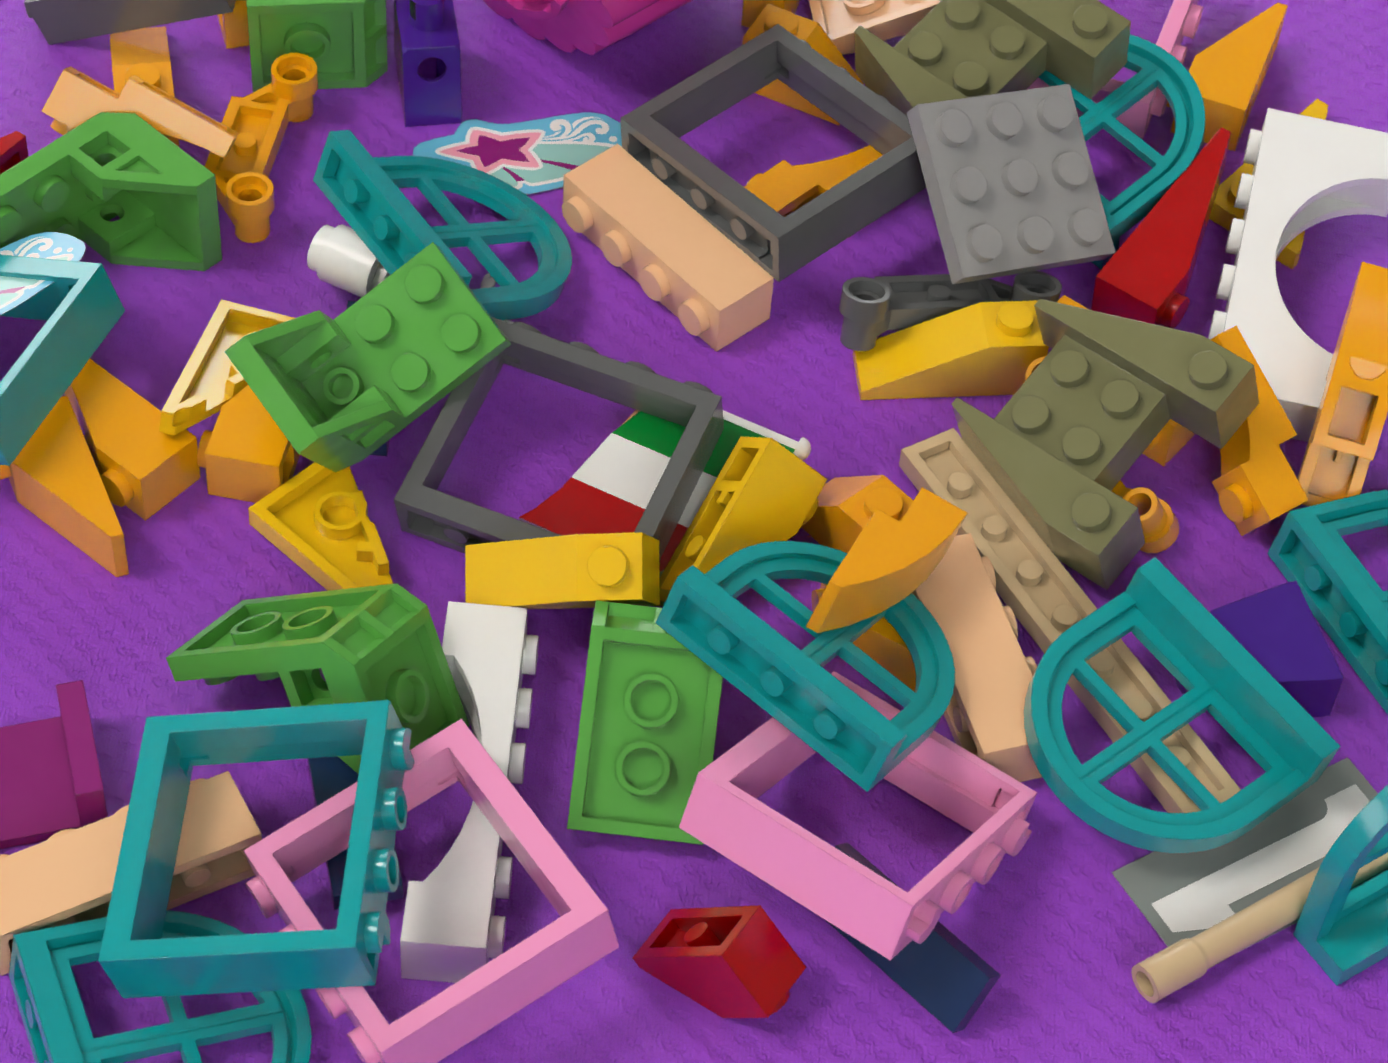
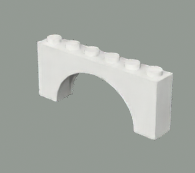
M1268 108L1262 131L1251 129L1243 163L1254 165L1252 175L1242 173L1234 205L1236 208L1245 209L1243 220L1233 218L1225 250L1226 253L1236 255L1234 265H1223L1216 299L1226 300L1227 303L1225 312L1214 311L1208 339L1211 340L1218 334L1237 325L1297 433L1292 439L1308 442L1327 383L1326 376L1333 354L1326 351L1307 336L1288 312L1278 288L1276 259L1287 244L1298 234L1322 221L1358 214L1387 217L1388 133Z

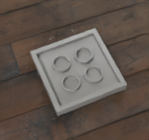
M1070 84L917 104L907 112L952 285L1104 260L1115 253Z

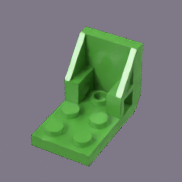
M247 0L253 92L272 83V63L276 58L287 53H302L310 56L316 62L318 89L367 87L388 71L386 0Z
M100 112L0 174V249L33 234L58 232L74 236L79 240L81 239L111 264L206 271L222 260L215 174L137 114ZM116 216L121 218L117 221H109Z
M432 242L334 320L318 310L245 335L228 348L225 353L297 453L334 472H338L364 460L508 348L511 343L442 250Z
M397 583L242 600L166 657L175 682L204 679L206 685H218L242 675L255 674L259 681L280 677L291 707L390 700L402 727L410 728L411 730L409 750L460 719L468 727L470 726L428 606ZM319 668H321L325 680L321 677ZM361 755L338 756L359 774Z
M596 600L591 625L567 829L703 845L701 841L680 829L679 825L698 773L713 762L723 677L656 624L662 608Z

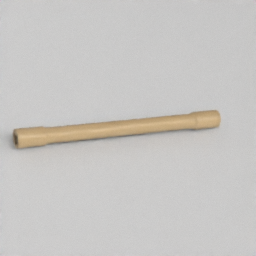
M1388 853L1359 868L1351 889L1388 869ZM1319 868L1196 936L1181 939L1132 967V978L1139 993L1148 1002L1156 1003L1199 979L1209 968L1299 919Z

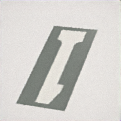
M1347 757L1327 767L1318 781L1232 842L1210 850L1193 853L1154 851L1111 873L1168 947L1181 939L1196 936L1319 868L1340 834L1378 793ZM1297 919V920L1291 922L1290 924H1288V925L1282 927L1281 929H1279V930L1275 931L1274 933H1272V934L1266 936L1265 938H1263V939L1257 941L1256 943H1258V942H1260V941H1262V940H1264V939L1270 937L1271 935H1273V934H1275V933H1277V932H1279V931H1281V930H1283V929H1285V928H1287V927H1289V926H1291V925L1297 923L1299 919Z

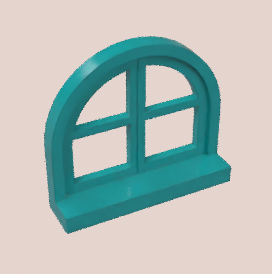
M1131 34L1129 36L1127 63L1123 67L1137 74L1099 103H1095L1070 86L1076 108L1084 113L1079 117L1085 142L1101 129H1104L1152 167L1149 172L1111 201L1100 194L1115 253L1119 249L1120 236L1148 215L1200 153L1204 144L1205 107L1202 95L1188 70L1163 48ZM1047 70L1039 76L1049 86L1067 84ZM1156 87L1169 102L1175 119L1174 137L1164 156L1116 119ZM1113 255L1104 260L1092 261V263L1099 269H1102Z
M350 130L329 132L313 181L390 275L434 242L468 286L472 275L449 248L468 247L500 285V287L471 289L491 317L499 320H511L532 316L546 310L559 298L572 266L571 248L565 234L556 221L526 194L492 175L456 162L422 156L372 157ZM417 187L448 225L431 227L399 188ZM442 191L451 192L477 201L493 209L509 221L469 224ZM530 241L538 259L537 272L527 280L519 283L488 245Z
M1388 490L1363 493L1289 511L1267 554L1288 582L1297 581L1313 616L1388 715V590L1382 591L1341 537L1377 527L1388 526Z
M773 541L748 546L736 551L705 574L692 565L677 576L656 624L866 792L872 789L929 737L950 703L955 685V667L949 644L934 617L913 593L878 615L850 626L816 633L806 627L813 612L772 581L778 579H803L828 585L830 579L847 555L846 552L807 542ZM754 589L816 639L800 650L736 598L746 590ZM883 617L902 637L912 656L916 671L915 692L853 644L857 638ZM838 655L904 707V709L891 720L887 719L823 667Z
M1156 557L1136 570L1126 591L1071 626L1049 646L1033 674L1025 697L1024 728L1027 743L1040 774L1059 800L1076 816L1101 833L1128 845L1156 852H1200L1217 848L1236 840L1318 781L1341 747ZM1130 632L1188 691L1145 722L1086 663V661ZM1072 675L1128 732L1084 764L1080 763L1071 748L1062 719L1063 695L1067 682ZM1205 711H1208L1266 771L1222 803L1204 787L1162 742ZM1147 752L1201 811L1167 813L1146 809L1120 798L1101 784Z
M1388 785L1355 816L1326 854L1314 878L1293 933L1294 937L1336 986L1388 956V870L1350 891L1359 868L1388 853Z
M167 910L161 939L245 933L221 921L202 915ZM107 917L14 934L9 978L35 1063H123L180 1051L183 1063H203L197 1048L199 1046L271 1032L273 1050L271 1063H309L312 1039L310 1017L299 989L251 992L259 1004L189 1019L180 996H163L162 1000L170 1023L93 1038L71 966L99 960Z

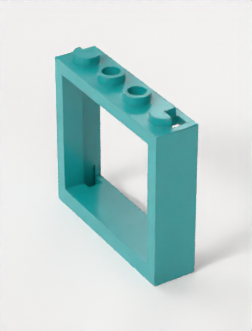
M0 254V276L54 281L17 307L0 315L47 321L0 382V465L10 466L125 312L102 263Z
M390 700L146 717L98 960L123 999L376 985L382 946L390 945L391 939L389 919L385 913L388 892H395L399 882V864L394 850L396 831L404 830L407 822V802L402 789L404 771L411 770L415 761L409 750L411 730L410 728L402 727ZM361 755L336 929L161 939L193 766Z

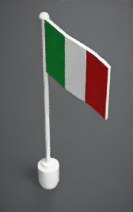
M343 224L337 227L324 225L318 230L310 244L307 255L308 268L316 271L321 281L359 297L366 295L390 276L351 227ZM502 320L511 324L514 323L510 320ZM723 410L724 430L659 561L660 577L740 436L773 438L801 460H805L810 455V442L805 437H802L798 442ZM642 411L638 412L613 431L561 489L533 510L520 516L519 520L562 536L634 533L686 427Z

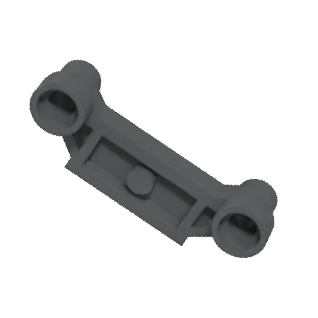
M1041 271L1017 274L1014 278L1013 286L990 278L952 285L950 274L874 277V279L868 277L851 278L842 287L839 310L844 317L840 341L851 350L868 351L875 347L877 336L887 330H903L979 302L1032 301L1039 299L1057 302L1060 298L1062 285L1057 278Z

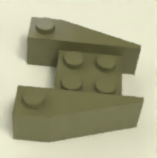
M941 0L894 47L860 25L855 30V72L866 87L877 95L885 97L894 107L906 115L917 104L1026 90L1045 70L1065 83L1070 84L1071 87L1089 99H1092L1127 63L1131 21L1098 0Z
M1039 299L1034 307L1043 344L1052 348V350L997 416L993 419L958 397L951 404L963 441L1057 559L1100 587L1108 590L1145 544L1138 507L1111 490L1170 419L1222 449L1259 404L1255 368L1250 362L1200 334Z

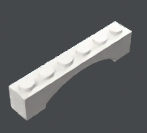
M448 601L442 649L473 734L511 783L523 784L526 743H515L517 728L529 729L533 689L522 688L523 674H536L539 636L527 635V608ZM474 801L461 832L440 864L423 882H408L400 939L401 978L456 983L487 964L489 958H496L503 954L506 916H494L496 898L509 899L513 857L501 856L503 839Z

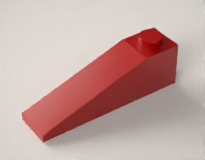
M1221 127L1190 166L1179 176L1096 275L1091 310L1173 329L1180 323L1189 306L1190 299L1186 297V293L1224 171L1231 135L1230 131Z

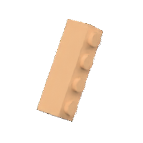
M619 144L614 145L564 174L562 213L567 224L575 232L583 233L600 248L612 265L621 267L635 279L649 298L661 302L678 317L683 327L690 334L699 336L717 352L770 319L774 277Z
M971 533L957 535L931 575L913 591V594L927 608L942 629L953 656L955 685L950 703L944 712L945 719L957 745L1019 782L1042 778L1032 758L1024 728L1025 697L1037 665L1031 656H1024L1018 643L1016 618L1010 606H1002L997 595L996 577L990 559L987 556H980Z
M229 771L208 779L201 778L190 781L167 910L255 876L243 850L262 840V836ZM129 805L122 807L107 818L78 829L59 831L48 838L47 841L10 855H0L1 976L9 973L14 934L107 917Z

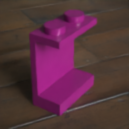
M83 680L56 685L60 717L0 727V849L45 841L59 831L78 829L108 817Z

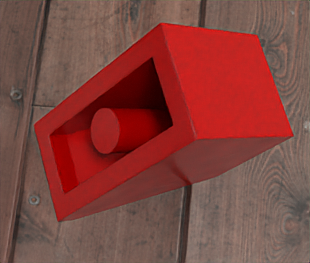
M760 905L671 909L632 957L639 968L722 1018H769L770 1015L776 1013L785 1005L790 996L789 990L806 969L805 964Z

